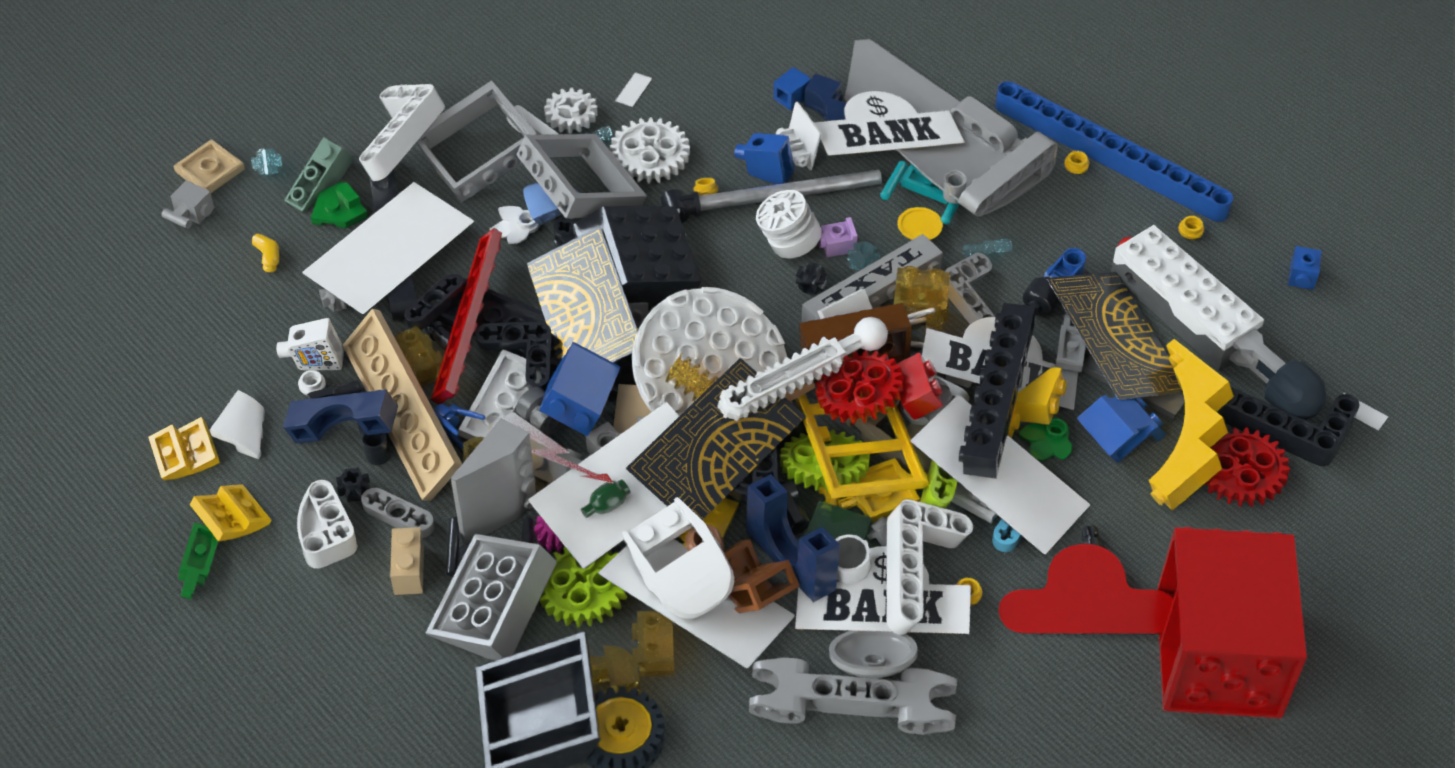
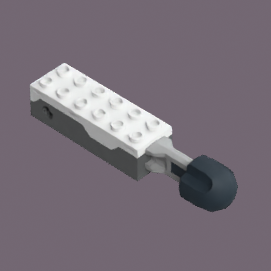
M1155 225L1134 237H1125L1118 243L1111 272H1117L1132 295L1218 371L1232 362L1237 366L1250 368L1267 383L1264 397L1271 405L1304 420L1316 416L1325 406L1327 394L1325 383L1321 377L1304 362L1291 360L1285 363L1263 344V336L1260 333L1264 319Z

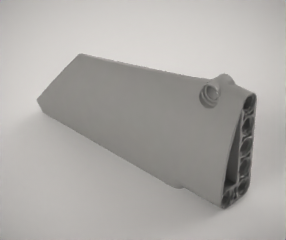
M855 40L844 98L846 103L857 94L881 91L903 98L914 107L917 113L950 111L965 143L896 149L928 180L943 190V197L947 202L959 203L977 217L1000 209L1019 198L1052 172L1055 166L1058 146L1041 132H1036L1028 139L1024 138L1021 140L1018 138L1017 130L1011 123L975 98L968 96L960 102L872 40Z

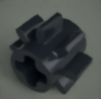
M807 263L805 268L800 266L795 275L797 276L795 283L798 284L799 289L805 294L812 295L816 294L817 290L824 291L827 285L826 279L828 274L817 263Z
M358 467L356 469H344L341 477H336L338 496L345 495L347 502L361 501L362 494L370 489L369 474L362 475Z

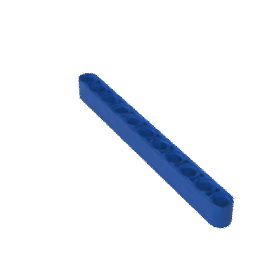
M1005 81L999 84L995 107L1002 114L1041 132L1075 151L1085 153L1087 157L1210 220L1222 222L1228 218L1233 195L1227 189L1016 83Z

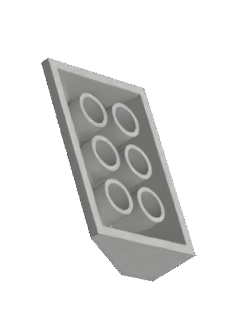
M500 418L451 477L461 542L465 545L471 542L474 534L487 535L521 518L527 509L530 510L533 507L528 501L529 498L536 494L529 432Z
M474 534L426 634L488 659L500 660L512 656L557 561L539 544Z

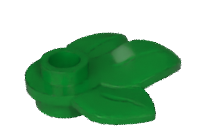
M1053 418L1050 425L1031 423L1025 426L1019 433V437L1032 443L1030 455L1038 461L1048 460L1053 455L1060 460H1065L1072 450V445L1068 440L1070 431L1066 422L1062 419Z

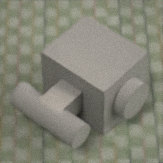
M186 180L170 196L174 211L165 208L162 211V217L186 229L191 227L192 221L200 224L214 209L210 191Z

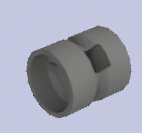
M533 387L520 397L516 405V412L524 420L549 437L556 433L563 423L539 411L545 391L541 387Z

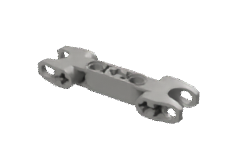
M777 658L753 662L752 677L758 681L772 684L776 688L771 694L756 695L749 700V713L779 723H801L805 720L806 710L824 713L898 718V728L905 733L924 735L955 729L956 715L950 711L936 708L930 702L937 697H947L956 694L957 679L949 675L929 669L909 668L901 672L900 681H891L876 678L809 674V664L802 659ZM819 692H827L829 694L821 695ZM883 696V697H886V698H888V699H887V700H880V699H878L877 697Z

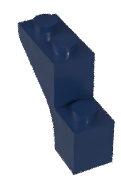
M814 74L805 88L804 106L820 113L825 121L846 120L844 110L847 103L842 102L841 82Z

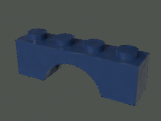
M387 390L291 401L283 428L295 443L319 441L331 427L348 420L357 421L367 435L389 433L393 428L398 405Z

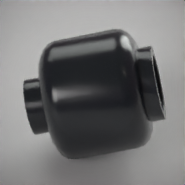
M1049 277L1033 279L1023 293V303L1027 306H1035V315L1050 314L1059 302L1057 295L1047 280Z

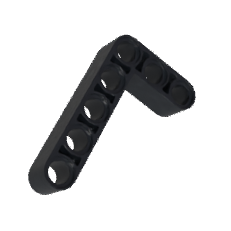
M1231 387L1234 397L1222 406L1217 413L1223 417L1226 424L1243 432L1245 428H1248L1249 434L1252 435L1255 431L1259 430V437L1263 438L1266 435H1270L1269 443L1278 441V448L1284 449L1315 465L1327 466L1333 461L1352 427L1360 404L1353 395H1338L1319 427Z

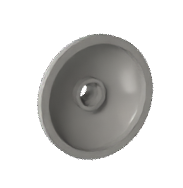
M848 631L839 635L831 642L829 657L838 668L846 673L863 678H885L902 672L916 660L917 644L907 634L898 635L887 631Z

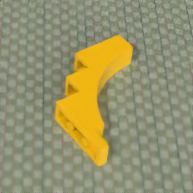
M1175 339L1166 346L1170 355L1168 359L1175 367L1173 369L1177 381L1184 393V425L1172 454L1160 470L1149 479L1153 490L1151 492L1153 499L1161 506L1165 504L1172 511L1222 469L1217 453L1210 447L1228 433L1224 419L1217 411L1234 397L1229 381Z

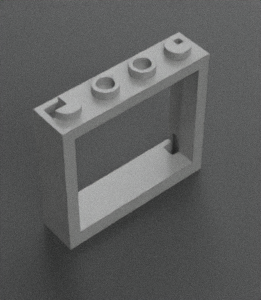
M492 80L441 113L415 143L418 150L461 203L522 163L516 154L523 138L458 182L453 179L432 153L431 148L496 105H498L523 136L537 135Z
M597 134L525 135L516 154L565 218H585L603 206H642L647 197ZM549 157H583L610 192L577 193Z

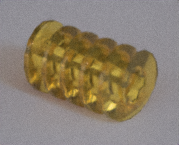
M681 352L668 370L665 382L669 383L675 379L674 389L684 385L683 395L686 396L690 392H694L692 401L695 402L719 377L714 376L708 379L710 371L706 369L699 373L701 364L696 363L690 367L692 358L687 357L681 361L683 354Z

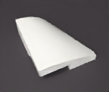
M238 390L211 427V436L234 444L237 452L259 459L261 457V438H263L262 422L265 416L264 407L251 396Z

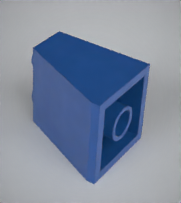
M573 341L547 385L539 411L588 436L601 415L620 366Z

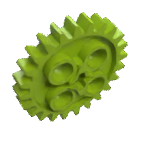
M831 430L829 433L831 440L824 442L825 446L862 443L861 440L855 441L854 435L846 438L845 432L837 435L835 430ZM801 433L799 438L791 437V442H785V448H781L780 467H782V473H787V479L795 478V484L804 482V488L813 485L816 491L820 487H825L828 491L809 436ZM870 454L830 458L839 485L851 484V481L859 483L860 477L865 478L866 471H869Z
M564 547L565 554L563 555L554 552L557 563L539 599L542 608L546 609L548 616L553 615L556 622L564 619L566 626H569L574 620L577 628H580L582 621H587L590 627L595 618L602 623V615L607 614L612 617V607L622 608L620 600L627 599L625 590L599 574L618 553L613 554L610 549L589 564V567L582 568L566 547Z

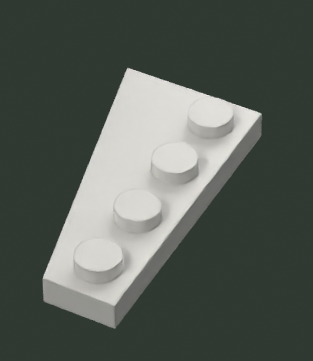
M502 350L469 410L485 415L486 418L485 420L466 416L458 430L459 436L480 444L500 418L516 411L518 400L529 390L525 378V358ZM536 371L537 379L535 383H540V379H542L541 373Z

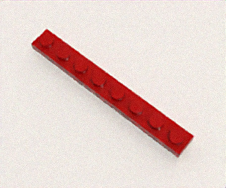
M493 228L479 240L431 400L437 404H441L449 398L452 399L459 390L458 380L465 369L464 360L472 346L470 340L478 326L476 320L484 306L482 302L483 296L489 288V276L495 268V256L501 248L502 232L496 228Z

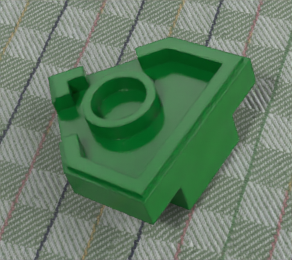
M341 181L319 193L311 216V222L315 225L328 223L336 224V227L348 228L367 218L368 213L361 205L360 198L347 182L342 183Z

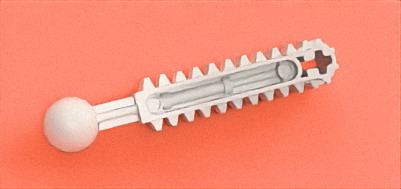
M867 317L856 324L854 334L840 341H837L836 338L828 340L822 337L818 346L813 343L810 350L804 348L801 355L794 353L792 359L786 357L782 364L776 362L773 369L768 366L764 373L758 371L755 378L748 376L746 383L740 380L737 387L730 385L728 389L721 392L718 409L724 414V418L728 417L738 421L739 418H746L750 410L756 413L759 406L764 409L768 401L772 404L775 403L777 396L783 399L786 392L793 394L795 387L801 390L805 382L810 385L814 378L820 380L823 373L826 376H829L832 371L838 373L844 356L860 348L867 351L880 349L888 339L886 325L878 318Z

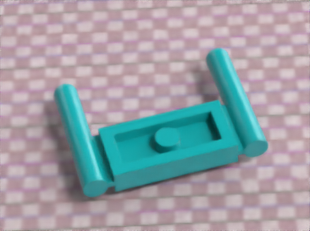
M899 161L880 194L881 199L888 200L897 184L901 183V187L947 204L943 197V190L928 180L912 164L908 166L904 161ZM959 203L948 204L941 217L943 224L950 223L960 205Z

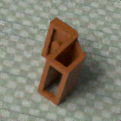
M750 539L743 540L723 551L734 575V586L728 597L737 605L734 609L738 613L761 610L799 587L789 560L760 565ZM784 569L789 582L771 585L766 579Z

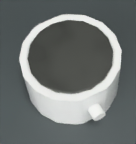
M847 534L839 536L835 539L840 544L837 580L849 584L859 582L868 575L871 569L869 543L856 535Z

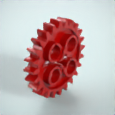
M865 350L861 356L854 351L853 357L849 358L847 355L843 357L838 373L832 371L829 376L823 373L821 381L816 382L817 390H815L820 408H823L825 415L831 414L832 420L840 417L841 423H844L848 418H851L852 424H855L857 419L861 418L863 423H866L867 417L871 416L876 420V413L881 412L886 415V407H895L894 400H901L900 392L904 391L903 383L905 381L900 365H896L894 358L889 360L887 354L880 357L878 351L869 355L868 351Z
M1234 428L1233 434L1227 433L1210 447L1217 453L1221 467L1224 469H1221L1203 485L1209 484V493L1217 491L1218 500L1224 496L1228 497L1227 504L1229 505L1233 500H1237L1239 507L1243 505V501H1247L1250 507H1253L1255 500L1264 505L1266 497L1273 501L1275 493L1281 494L1283 486H1286L1290 470L1287 467L1289 458L1284 457L1285 450H1277L1279 442L1269 443L1270 435L1261 438L1259 437V430L1255 431L1252 435L1249 434L1248 428H1245L1243 433H1239L1238 429Z

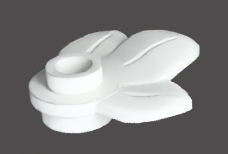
M504 206L498 208L503 220L491 227L490 231L496 228L502 232L501 238H507L508 244H518L526 240L530 233L538 230L540 225L532 219L529 210L523 211L517 206Z

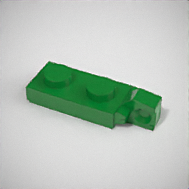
M193 523L178 572V580L184 581L180 597L190 600L192 599L195 586L203 587L204 581L207 580L218 540L206 525Z

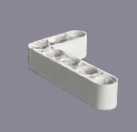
M395 85L381 92L380 99L391 115L392 120L359 157L361 164L372 181H379L385 178L444 110L445 105L433 85Z
M906 499L888 516L887 625L895 634H907L923 617V541L947 548L957 547L973 530V524L966 515Z

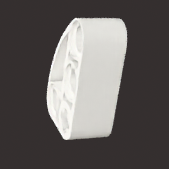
M326 480L313 482L307 489L299 507L297 529L307 564L312 568H323L353 555L357 550V541L353 525L332 484Z

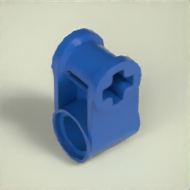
M1078 248L1067 249L1048 268L1043 277L1083 275L1086 261L1085 253Z

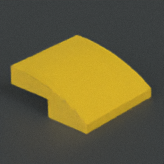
M202 417L178 430L173 425H170L148 437L161 478L164 481L195 474L220 463L207 423Z
M243 484L221 486L217 494L194 496L190 503V506L218 541L248 535L268 526L272 521Z

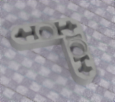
M979 252L947 268L938 277L940 288L969 324L982 318L995 317L970 286L982 279L992 269L989 258Z

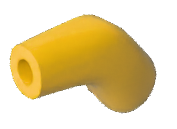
M255 234L252 238V245L263 253V270L268 273L275 272L279 264L278 243L264 235Z

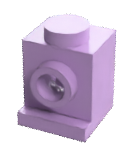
M851 217L846 218L845 222L821 226V238L818 241V245L820 248H824L827 258L856 253L857 233Z

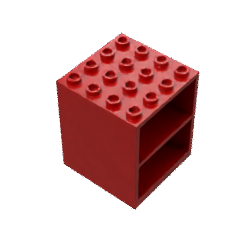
M1192 527L1175 528L1157 590L1164 591L1173 598L1164 631L1159 633L1163 711L1282 718L1307 659L1294 535L1280 532L1258 533L1249 530L1225 531L1222 529H1194Z

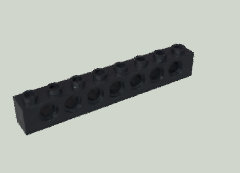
M1003 303L1001 313H996V331H992L990 335V347L992 348L991 350H986L985 365L987 366L982 368L980 372V384L982 385L981 387H976L974 402L977 404L976 406H971L969 415L971 426L966 425L964 432V442H966V445H961L959 450V462H963V474L997 478L1035 327V306Z

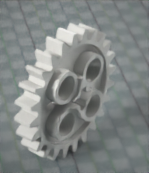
M652 117L649 118L648 122H644L640 118L639 124L630 121V127L623 125L622 132L616 131V137L611 139V153L632 178L637 177L639 183L643 178H646L648 184H650L652 178H655L660 183L663 176L670 180V173L678 175V169L684 170V163H688V156L690 155L689 139L685 138L684 131L679 132V126L671 128V121L662 124L661 118L657 122H653Z

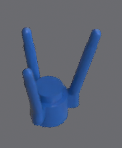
M444 404L437 405L433 410L445 433L469 457L472 451L457 437L459 435V431L456 429L459 423L457 415L461 414L480 420H485V415L459 408L455 404H452L450 407Z

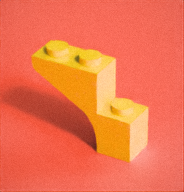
M1053 367L1048 369L1018 393L1008 431L1010 438H1012L1014 430L1019 428L1020 421L1050 425L1053 415L1058 413L1060 397L1065 395L1067 389V381L1063 379L1061 368Z

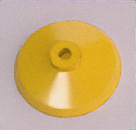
M914 207L905 210L899 216L897 222L900 232L910 240L922 234L931 240L937 237L943 228L941 217L933 210L924 207Z

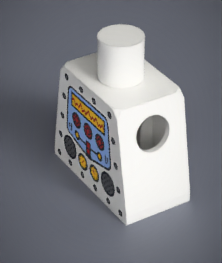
M325 318L292 326L289 331L288 341L277 343V354L279 358L292 357L300 370H342L344 348L330 319Z

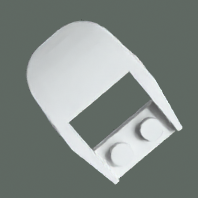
M677 497L674 499V503L629 532L624 531L623 537L650 592L653 591L661 600V603L676 616L695 618L713 609L730 595L734 586V575L730 563L721 549V545L709 528ZM694 527L704 542L655 573L645 557Z

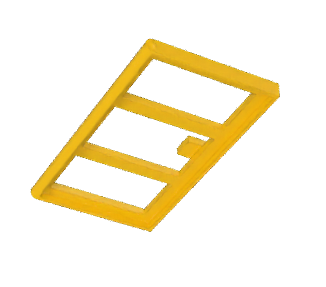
M806 393L795 399L798 409L806 416L803 419V423L831 498L923 489L929 485L895 400V407H886V411L897 439L825 446L824 442L831 440L827 426L818 427L814 415L825 414L823 408H820L819 403L809 404ZM902 450L913 478L839 485L830 458Z

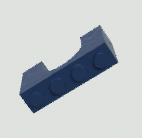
M770 474L748 486L746 532L774 562L789 560L799 583V588L814 603L836 591L840 544L823 527L801 537L798 542L791 531L787 519L788 491Z

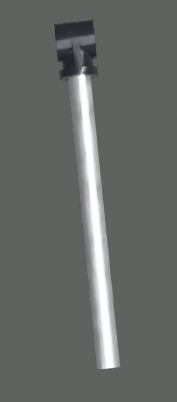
M872 170L701 196L698 195L697 191L684 195L681 190L672 189L666 191L661 196L660 201L662 206H676L681 223H683L690 215L701 216V211L764 202L769 196L779 191L795 190L803 196L880 185L882 183V176L880 170Z

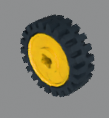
M619 686V692H615L614 687L607 688V694L605 695L602 690L597 692L595 700L601 740L588 756V765L591 768L595 766L597 768H649L651 761L655 762L658 759L665 740L664 718L660 707L657 708V702L653 698L649 700V695L645 692L639 695L636 688H631L630 692H627L626 686Z

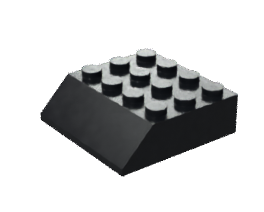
M603 206L573 224L575 238L599 226L601 227L628 303H660L676 292L685 289H698L701 279L676 206Z
M585 632L476 667L486 768H565L584 762L600 742L601 737L588 639Z

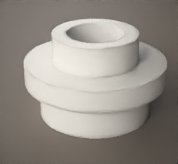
M308 370L301 375L298 385L300 391L307 395L309 392L324 389L326 382L324 376L318 371Z

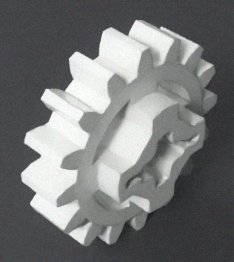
M570 88L569 92L561 89V94L553 93L552 99L546 100L547 105L544 106L546 122H551V128L559 127V132H563L564 129H568L569 134L572 133L573 129L581 132V127L590 128V122L595 123L596 100L591 99L590 93L583 95L582 89L578 90V92H574L573 88Z

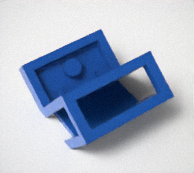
M1104 395L1077 417L1086 430L1117 463L1150 435L1158 442L1167 435L1160 428L1164 423L1154 412L1149 415L1144 410L1148 405L1141 398L1119 400L1117 396L1109 399L1107 395Z

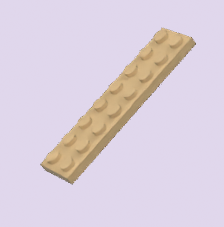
M371 309L342 346L366 392L387 390L397 403L398 409L393 428L388 435L421 499L431 502L459 469L462 462L381 311Z

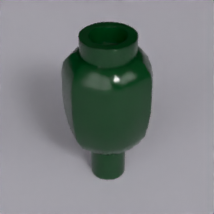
M622 479L619 481L612 480L613 483L606 482L592 492L590 503L580 509L584 517L588 518L594 513L606 514L621 506L625 502L626 496L631 493L625 481Z

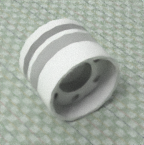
M779 191L769 196L757 210L756 221L764 236L767 237L775 254L781 258L791 259L800 257L813 249L821 238L822 229L813 212H811L804 196L798 191Z

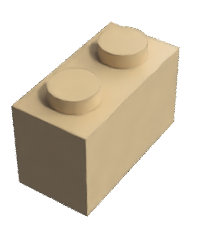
M421 527L392 529L390 570L394 595L423 594L424 543Z

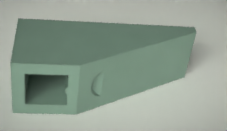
M323 137L284 201L305 212L317 201L321 191L337 184L343 178L354 157L340 146Z

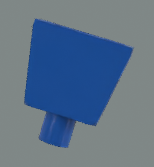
M755 133L746 145L738 144L735 148V158L746 161L747 171L751 176L773 184H783L789 181L795 171L789 136Z

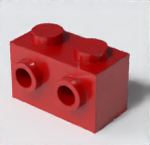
M917 353L896 364L900 365L905 381L903 383L904 391L900 392L901 403L914 421L943 406L940 397L943 394V390L939 382L934 379V375L937 372L930 360L925 361L922 355Z

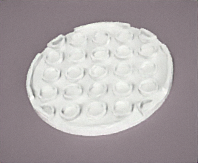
M714 287L685 289L668 296L650 311L639 327L635 337L632 352V368L636 386L642 399L651 412L668 402L680 416L739 358L743 359L756 372L764 373L768 366L773 369L776 362L782 364L784 358L787 357L784 340L776 325L770 322L763 314L764 311L756 304L737 293Z

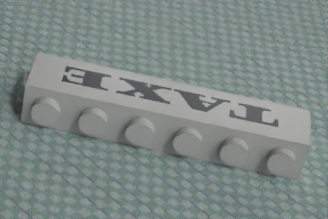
M922 234L802 304L801 321L808 322L820 319L818 310L860 289H865L872 308H878L886 301L895 299L906 289L915 287L928 276L938 273L941 269L943 252Z

